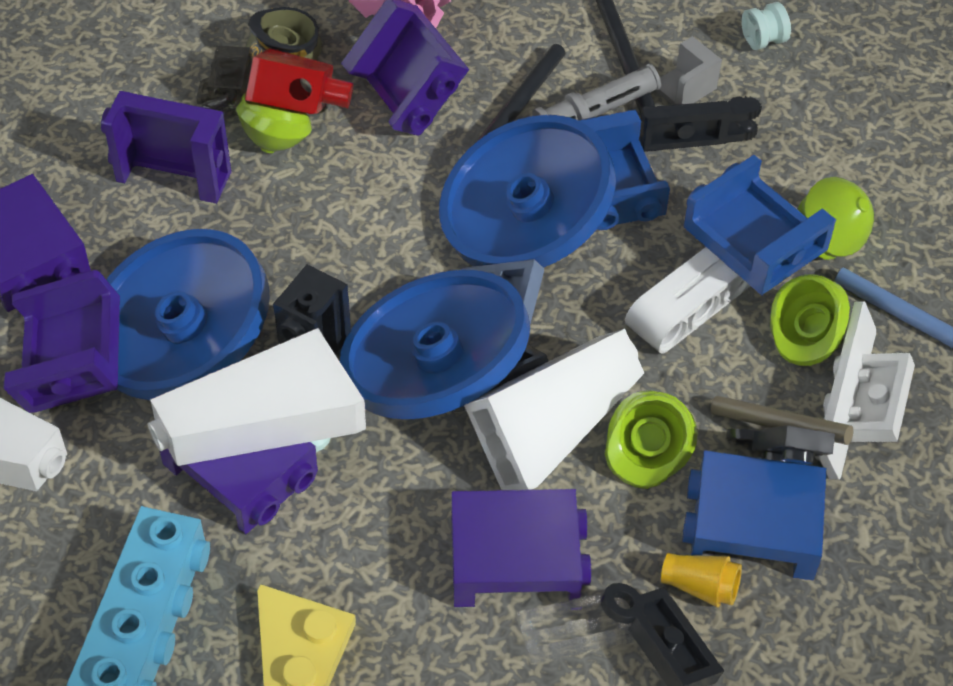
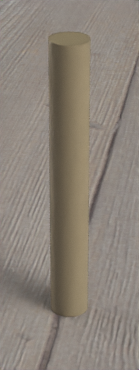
M715 396L711 403L713 415L770 428L789 425L834 433V442L849 445L853 438V426L722 396Z

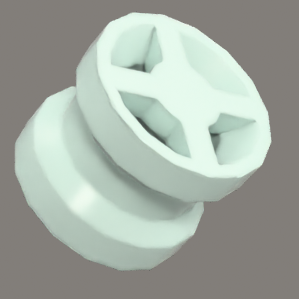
M780 2L767 4L764 10L757 8L748 9L742 14L743 35L753 50L763 49L769 42L780 44L789 40L791 23L785 7Z

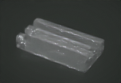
M603 593L517 612V622L519 629L521 628L524 646L528 651L530 666L632 644L634 637L628 630L631 624L618 623L608 616H602L589 620L584 618L566 622L565 625L534 631L533 625L602 611L601 597ZM614 598L620 607L625 608L621 598ZM614 627H619V628H617V629H612V630H608V631H603V632H599V633H594V634H590V635H585V636L576 637V638H572V639H567V640H563V641H558V642H554V643H549V644H545V645H540V646L538 645V644H542V643H546V642H551V641L560 640V639H564V638H569V637H573V636H578V635H582V634H587V633H592V632L601 631V630H605V629H610V628H614Z

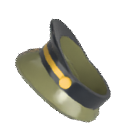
M292 7L271 8L256 12L248 21L251 35L246 44V52L251 62L254 56L269 48L316 60L321 54L322 41L319 36V27L316 20L305 11Z

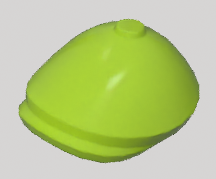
M244 93L241 102L236 107L245 133L266 153H274L275 151L292 148L304 140L312 131L311 121L307 113L246 101V93Z
M841 177L824 178L811 187L797 210L809 218L823 208L836 219L828 250L818 257L824 260H831L836 257L849 256L859 251L866 244L874 225V210L869 197L855 183Z
M805 274L792 278L778 290L771 307L770 329L775 346L785 360L799 366H811L821 363L834 353L844 337L849 320L850 306L844 288L826 277Z
M653 390L639 391L631 394L616 408L609 423L605 449L608 467L616 477L633 487L648 489L660 485L684 467L695 450L698 431L693 415L679 399L670 394Z

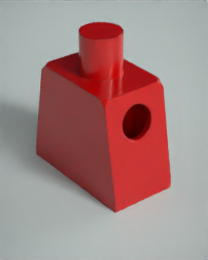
M269 48L253 57L245 100L308 114H318L325 108L326 104L348 109L354 84L332 78L333 65ZM302 79L310 83L311 92L303 87Z

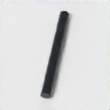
M596 0L624 74L627 75L640 69L614 1ZM651 93L635 99L640 114L642 107L655 106Z
M553 44L477 141L493 130L513 122L565 56V49L561 45Z

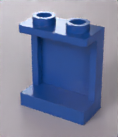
M631 110L579 120L593 129L602 139L612 158L616 173L615 193L611 206L597 229L608 230L618 224L638 220L646 222L654 220L658 216L666 215L670 187L667 181H657L640 144L641 120L637 111Z
M752 155L740 164L734 163L729 166L720 177L708 185L702 184L691 192L686 202L687 209L684 228L760 295H763L828 250L836 219L823 208L809 218L804 216L760 179L759 172L762 160L756 155Z
M704 450L700 470H690L687 499L696 500L695 513L686 512L682 542L692 544L691 555H702L703 551L708 550L794 563L793 578L814 581L823 550L827 468Z

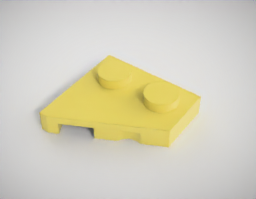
M260 584L257 593L264 686H329L356 625L355 614Z

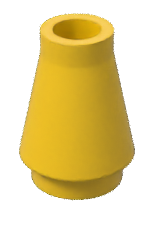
M667 553L662 566L661 583L674 586L715 607H719L721 603L733 605L739 590L742 565L730 562V556L676 555Z

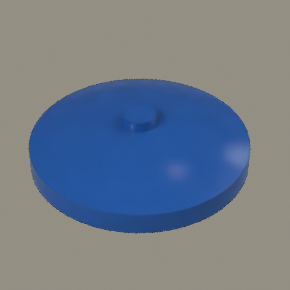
M538 115L507 123L478 140L462 155L451 170L444 184L439 203V217L442 230L457 254L474 267L535 259L544 268L574 252L600 226L608 213L615 193L616 173L614 163L598 134L589 126L576 119L559 115Z
M212 229L179 231L144 245L127 257L108 276L106 280L120 295L117 390L131 397L150 400L241 361L253 346L263 328L270 300L269 283L266 273L245 243L228 233Z
M453 270L428 275L395 289L372 305L358 319L346 337L340 354V363L363 397L365 409L373 414L392 419H420L440 415L478 399L499 384L511 372L522 357L529 340V315L517 289L509 281L495 274L478 270Z

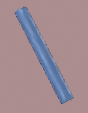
M844 267L837 274L834 282L842 288L953 348V327Z

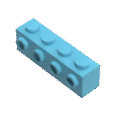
M143 506L140 507L66 686H157L154 679L160 664L166 666L169 663L174 651L175 634L172 632L178 617L185 618L191 607L193 588L190 585L196 571L203 572L209 559L210 542L205 541L201 519Z

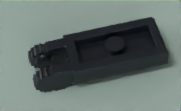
M739 96L733 97L728 102L717 101L642 107L639 141L644 152L752 140L758 131V124L752 119H756L761 114L762 103L751 96H745L744 98Z

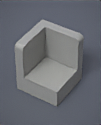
M692 36L680 43L677 67L660 78L661 88L656 92L672 105L695 103L717 89L722 59Z

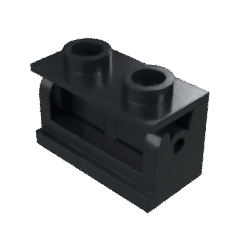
M308 264L305 265L273 303L278 345L318 328L336 355L351 332L348 284Z

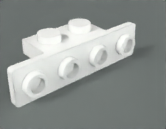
M865 301L854 302L851 317L848 320L843 337L844 344L841 356H836L834 360L833 372L835 379L831 393H827L824 399V419L852 425L854 432L851 442H898L915 364L910 353L871 354L876 336V327ZM834 442L833 454L815 456L816 460L821 461L823 467L827 468L826 473L829 479H841L849 445Z

